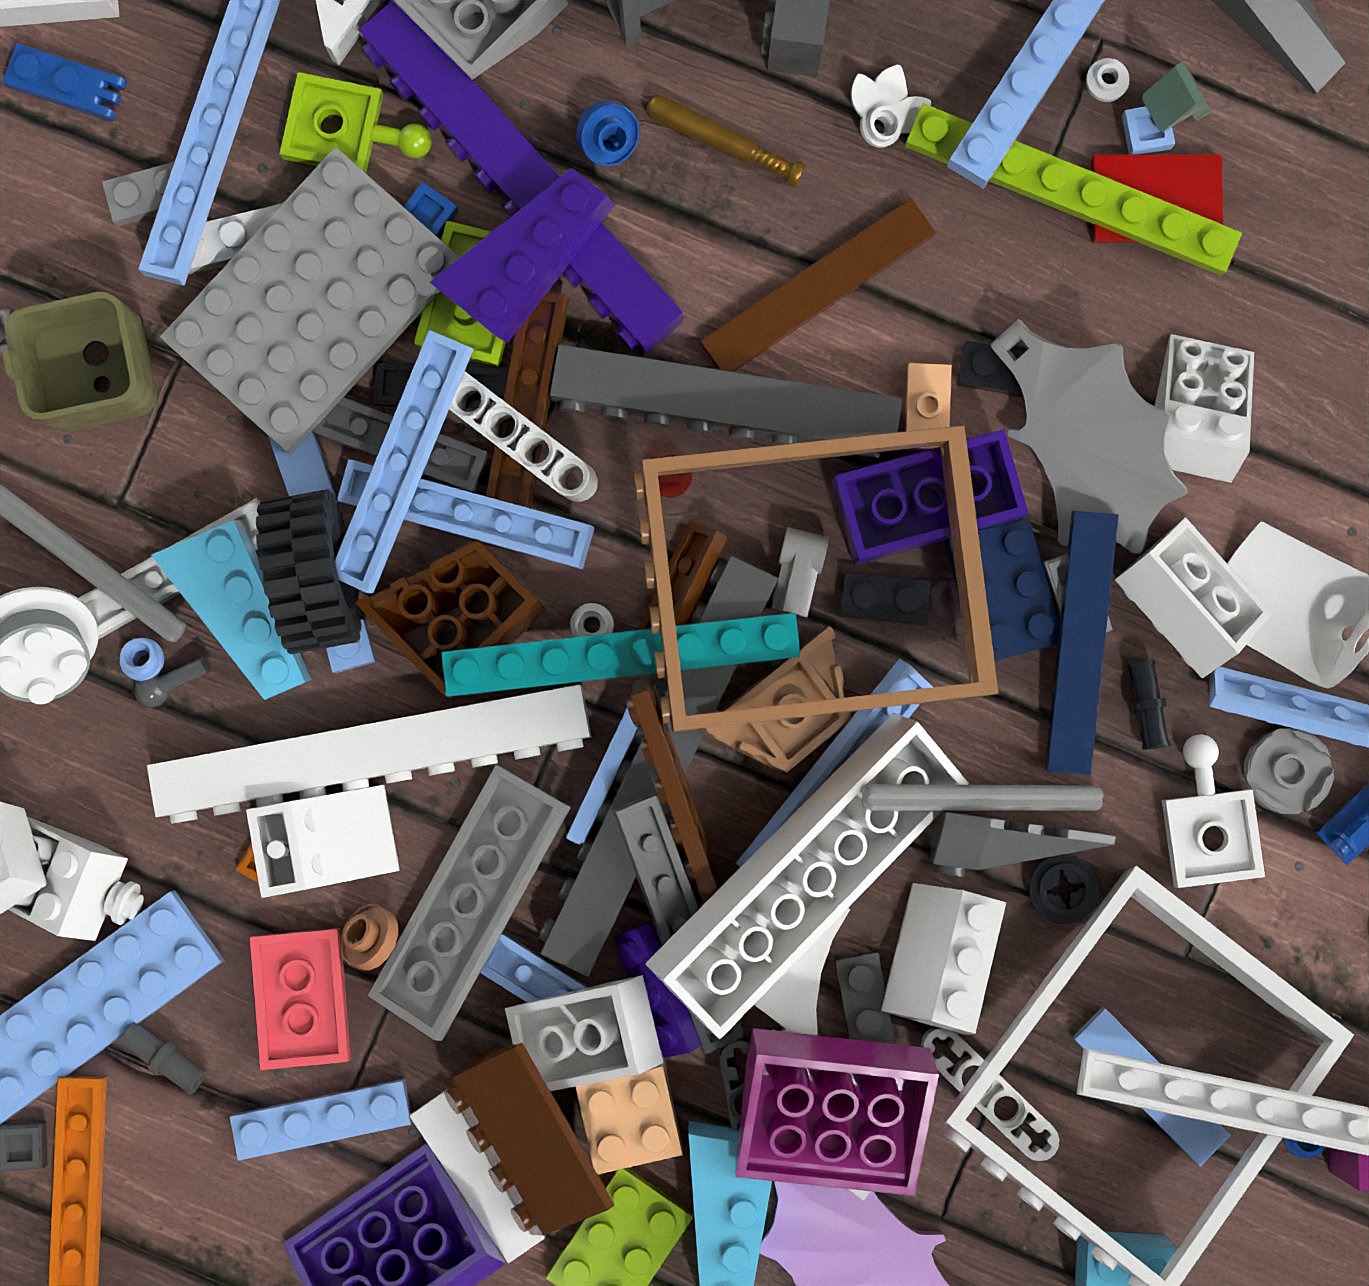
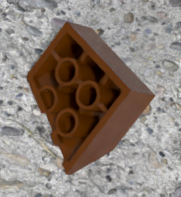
M479 540L431 563L430 567L408 578L403 577L391 583L389 588L371 597L368 595L354 602L444 695H446L442 652L510 645L547 610ZM460 695L448 697L456 700Z

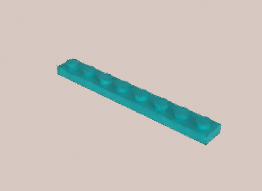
M796 613L676 626L681 670L800 657ZM651 629L442 652L446 697L656 673L654 652L662 651L661 634H652Z

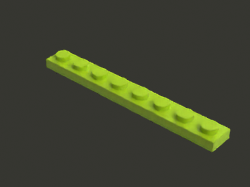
M923 103L905 147L948 164L949 159L973 123ZM1014 141L989 182L1092 224L1104 227L1220 276L1226 273L1242 236V232L1018 141Z

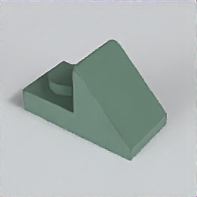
M1183 61L1174 66L1142 96L1143 102L1158 130L1161 132H1165L1190 116H1193L1198 121L1212 112L1195 79Z

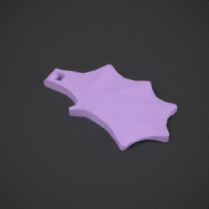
M774 1181L778 1196L774 1222L770 1230L762 1238L759 1254L776 1260L792 1276L796 1286H951L939 1272L931 1254L936 1245L946 1241L943 1232L917 1231L909 1227L872 1191L863 1201L850 1190L844 1188Z

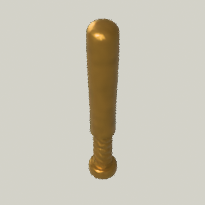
M655 94L647 105L646 113L650 119L748 164L752 162L765 169H769V171L786 178L787 184L791 187H797L806 168L805 163L801 161L791 163L788 160H784L782 157H778L776 154L759 147L757 142L664 95Z

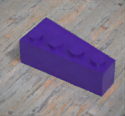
M571 168L441 272L430 283L495 336L509 343L615 205L606 194Z

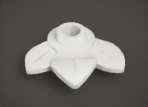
M898 64L881 72L874 81L865 75L857 74L851 87L852 106L861 117V134L868 144L877 148H884L893 144L900 134H910L922 104L931 106V100L918 96L907 97L905 76L901 65ZM876 119L880 120L884 125L883 134L878 133L874 126Z

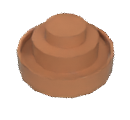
M368 904L355 911L346 922L340 937V952L343 960L360 970H371L379 967L388 959L395 948L398 938V922L395 915L376 904Z

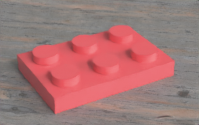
M340 928L250 937L260 1070L341 1063L351 1060L344 966L340 952Z

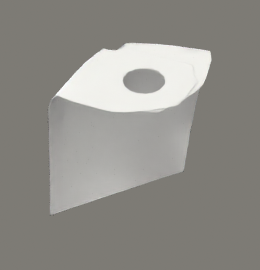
M1261 521L1227 563L1272 613V616L1246 645L1309 682L1327 689L1334 687L1346 678L1369 652L1368 637L1362 649L1355 653L1358 640L1369 629V575ZM1348 626L1354 627L1350 638L1344 641L1342 639L1343 630Z

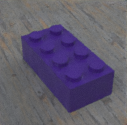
M1005 429L967 439L978 531L1021 520L1029 513ZM940 447L835 475L831 482L854 566L951 538Z

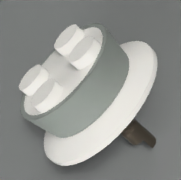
M28 587L1 595L0 692L15 700L46 704L74 690L85 678L90 660L98 644V627L91 610L84 602L72 594L49 587Z

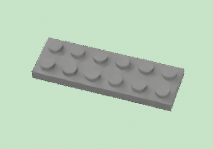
M495 765L368 996L433 1040L442 1041L571 807L503 767Z

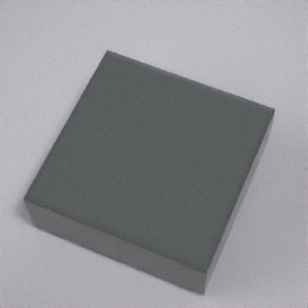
M46 1122L0 1125V1171L43 1169L48 1166Z

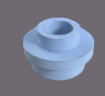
M149 638L133 639L126 643L121 650V669L133 680L144 681L153 678L159 673L164 664L162 648ZM144 655H149L148 661L139 667L138 660Z

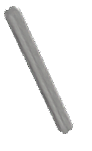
M0 484L1 516L164 639L176 642L181 638L187 628L184 621Z
M867 784L862 789L861 802L863 807L870 811H1097L1102 807L1104 795L1102 789L1096 788L1093 785Z

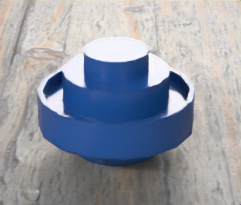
M612 100L596 102L587 108L580 117L576 129L577 144L582 153L595 164L607 167L620 164L629 158L637 147L640 136L639 123L634 113L620 102Z

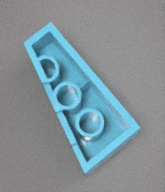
M229 521L151 555L264 700L312 680L301 653H287V649H284L281 644V636H277L274 628L275 619L270 616L268 609L269 599L268 595L264 593L262 584L264 582L263 571L260 570L258 556L242 521Z
M689 1121L688 1134L700 1286H754L772 1181L736 1177L735 1169L740 1129L735 1131L728 1127Z

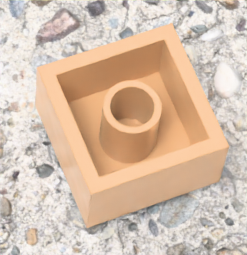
M664 1059L663 1064L639 1075L575 1086L591 1160L597 1174L682 1155L683 1144Z

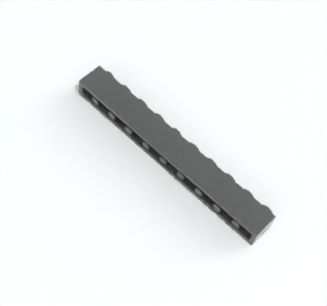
M733 556L730 557L727 565L719 562L708 583V586L715 590L708 604L699 602L689 625L760 617L778 578ZM737 664L681 670L686 716L715 712ZM664 679L656 691L659 702L660 697L668 696L666 680ZM667 723L685 774L704 734L700 729L672 732L671 723ZM641 725L633 740L640 747L633 761L627 758L624 759L614 779V782L621 784L614 801L607 797L605 798L595 819L602 826L595 840L589 837L586 838L577 856L576 861L582 863L583 866L576 880L568 876L557 898L558 901L564 903L557 919L548 917L538 938L539 941L545 943L540 954L587 977L636 878L612 809L652 792L658 796L655 780L659 779L655 764L648 765L644 758L641 739H645V735ZM660 802L665 816L670 806L669 804L662 805Z

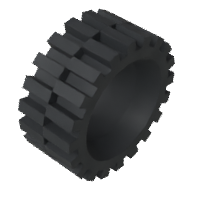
M329 489L261 501L257 507L258 516L256 517V527L259 532L256 535L257 547L260 550V557H258L259 567L263 571L264 582L262 584L265 595H268L270 616L275 619L274 628L277 636H281L283 648L287 649L289 654H296L357 643L361 637L359 632L362 628L359 617L361 616V609L354 602L358 601L360 594L359 589L338 579L335 559L346 535L347 528L344 519H341V510L339 504L336 503L334 494Z

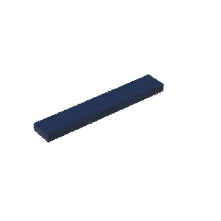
M1072 511L1045 761V770L1048 772L1091 775L1118 514Z

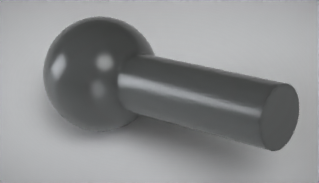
M202 656L162 676L157 674L151 679L136 681L134 686L135 698L146 707L160 706L167 700L169 691L210 672V664Z

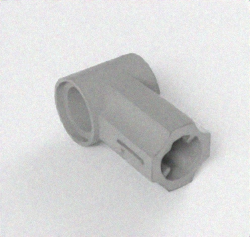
M787 527L778 565H781L775 585L771 610L782 614L796 613V617H808L817 574H821L829 543L828 536Z

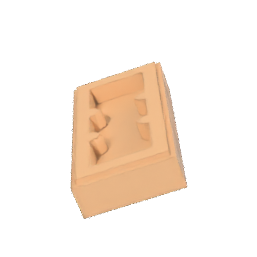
M908 363L905 432L949 427L952 365ZM938 445V446H928V447H919V448H910V449H904V450H905V451H926V450H930V449H934V448L940 447V445Z

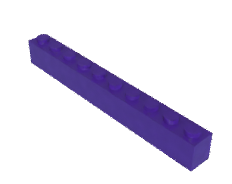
M393 1L358 30L365 44L361 48L365 57L376 69H379L381 66L387 69L393 76L389 79L393 88L404 100H407L410 96L421 107L417 110L418 115L432 131H435L438 127L449 138L445 142L446 146L461 163L466 159L470 161L477 169L473 175L480 185L489 194L496 190L505 200L501 206L509 217L513 216L560 178L478 85ZM602 222L562 273L564 278L574 288L580 284L589 293L590 297L587 299V302L602 319L609 316L619 328L615 333L631 351L637 347L645 356L683 323V312Z

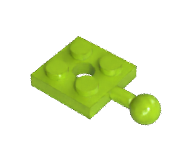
M298 72L279 154L284 160L318 166L337 147L362 171L367 173L373 142L399 146L404 155L417 159L424 157L430 151L432 137L430 132L420 124H409L402 130L377 125L384 96L379 88ZM338 115L343 118V125L338 132L327 134L321 131V123L325 117Z

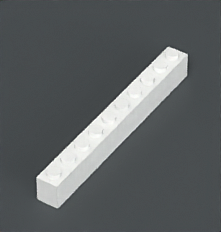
M575 685L147 765L155 817L170 816L171 824L196 820L198 819L197 811L213 808L214 816L239 812L241 811L239 803L256 800L257 808L284 803L282 797L284 794L299 792L300 799L326 795L325 787L342 784L343 792L369 787L368 779L385 776L386 784L412 779L411 771L428 768L429 776L453 772L455 771L454 763L471 760L472 768L498 763L497 755L514 752L515 760L541 755L540 747L557 744L558 752L584 747L582 739L592 736L583 686Z

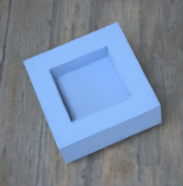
M1146 106L1125 110L1122 114L1129 155H1142L1170 150L1175 145L1172 127L1165 132L1159 131Z
M360 620L362 624L361 631H359L361 637L357 643L326 648L332 673H339L377 662L366 620Z

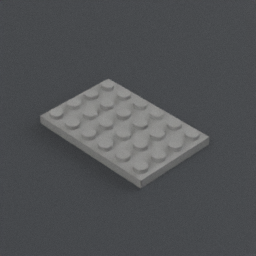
M335 147L165 330L160 338L291 455L437 296L440 291L430 281L460 257Z

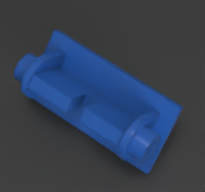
M1369 783L1316 832L1346 865L1369 845Z

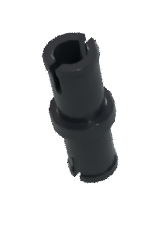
M1155 660L1140 661L1127 665L1135 701L1131 703L1132 712H1137L1142 750L1171 746L1163 708L1167 707L1166 698H1161Z

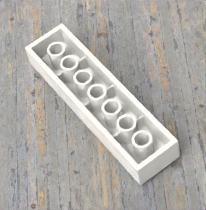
M893 713L645 963L688 1010L719 1039L739 1021L942 812L870 811L863 807L861 802L863 787L867 784H969L917 721Z

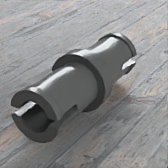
M134 1022L119 1041L121 1047H125L149 1065L148 1070L154 1075L161 1073L184 1089L189 1095H192L198 1089L208 1073L205 1069H201L177 1051L178 1046L171 1041L165 1043L143 1028L140 1023L136 1024Z

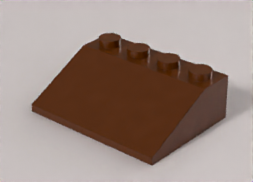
M522 1042L486 1052L443 1079L448 1088L444 1091L448 1104L456 1114L462 1113L470 1127L466 1130L470 1143L478 1153H485L492 1166L488 1170L490 1178L501 1193L507 1192L514 1205L511 1208V1214L523 1232L529 1231L530 1235H545L608 1211L615 1206Z

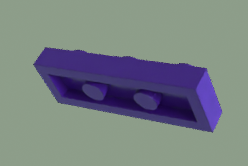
M651 923L626 930L614 936L619 958L626 967L630 978L643 975L659 1046L664 1058L689 1053L702 1046L686 1006L645 964L661 948Z

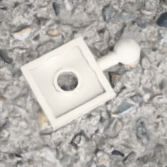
M1203 734L1190 737L1183 747L1185 761L1195 769L1198 796L1162 800L1173 885L1176 888L1265 877L1253 790L1215 792L1211 766L1218 758L1219 749L1211 737ZM1210 826L1218 827L1224 836L1222 846L1215 851L1208 850L1202 841L1204 831Z

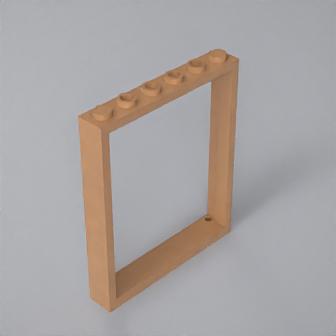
M964 425L642 460V472L634 473L636 499H645L647 517L639 518L642 545L650 544L652 562H644L647 589L655 588L657 606L649 607L652 634H661L662 651L654 652L657 679L666 678L668 696L660 697L662 722L663 724L671 723L672 732L999 694ZM940 445L970 683L686 716L658 476Z

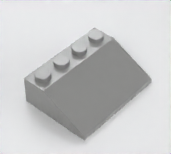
M392 0L471 80L538 35L568 5L567 0Z

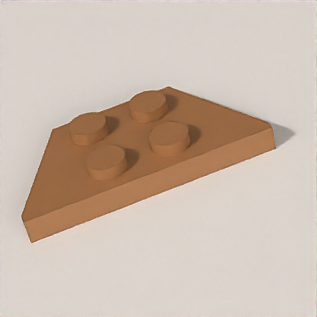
M832 627L822 628L799 647L800 657L784 659L720 712L846 698L842 689L844 679L841 665L837 666L832 644V640L835 639ZM850 712L700 730L703 734L781 773H787L849 722L851 714Z

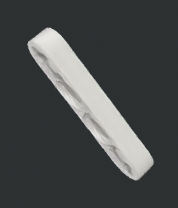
M934 1026L925 1032L922 1037L921 1047L930 1048L931 1053L935 1051V1047L931 1043L933 1039L938 1037L941 1040H945L949 1036L952 1040L948 1046L959 1058H961L963 1051L969 1053L968 1056L957 1062L952 1073H949L947 1068L952 1067L954 1064L944 1054L939 1053L936 1057L933 1056L937 1070L961 1092L965 1087L961 1079L964 1070L972 1065L980 1066L984 1059L956 1032ZM998 1075L975 1107L1027 1157L1036 1161L1048 1160L1055 1155L1059 1147L1057 1131L1009 1083ZM1004 1096L1014 1098L1018 1106L1015 1116L1009 1120H1000L994 1114V1104L999 1098ZM1030 1112L1032 1114V1117L1025 1120L1027 1114ZM1025 1120L1038 1133H1041L1044 1129L1047 1130L1043 1136L1047 1144L1042 1149L1037 1145L1030 1149L1028 1146L1032 1141L1020 1127L1015 1135L1011 1131L1020 1126Z

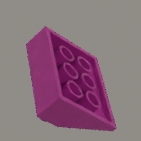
M753 1028L745 1071L735 1169L736 1177L915 1196L939 1078L930 1048Z

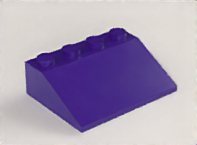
M428 1143L283 1243L302 1286H475L506 1264L499 1249Z

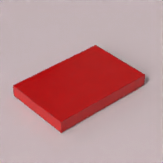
M1094 155L1091 159L1092 172L1223 225L1222 155ZM1092 224V243H1139L1104 227Z

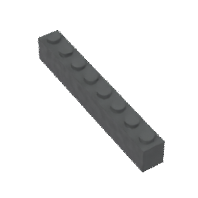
M558 345L550 393L553 404H558L559 410L566 413L581 415L584 414L585 409L602 411L601 416L603 418L615 421H627V416L644 418V424L659 428H669L670 422L687 425V431L697 434L710 435L712 434V429L729 431L730 438L741 441H754L755 436L772 438V444L776 446L897 433L902 399L565 345ZM894 450L857 454V458L879 462L882 461L883 456L890 457Z

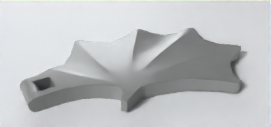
M1017 319L990 345L1012 371L1022 389L1027 413L1026 425L1022 429H1010L1008 437L1030 446L1044 467L1055 495L1058 516V542L1064 546L1068 545L1072 511L1118 514L1116 542L1132 553L1141 554L1146 546L1148 527L1160 510L1168 503L1188 493L1187 487L1174 475L1165 455V436L1170 423V415L1147 403L1132 387L1125 371L1123 346L1121 344L1113 343L1090 348H1066L1031 332L1020 319ZM1022 339L1029 349L1017 359L1010 349Z

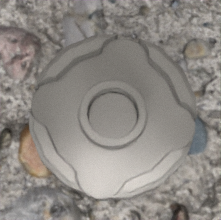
M1294 728L1275 729L1261 735L1249 748L1244 761V781L1248 790H1253L1254 799L1262 807L1279 814H1299L1316 808L1326 798L1334 780V768H1331V761L1329 759L1331 756L1327 747L1315 735Z

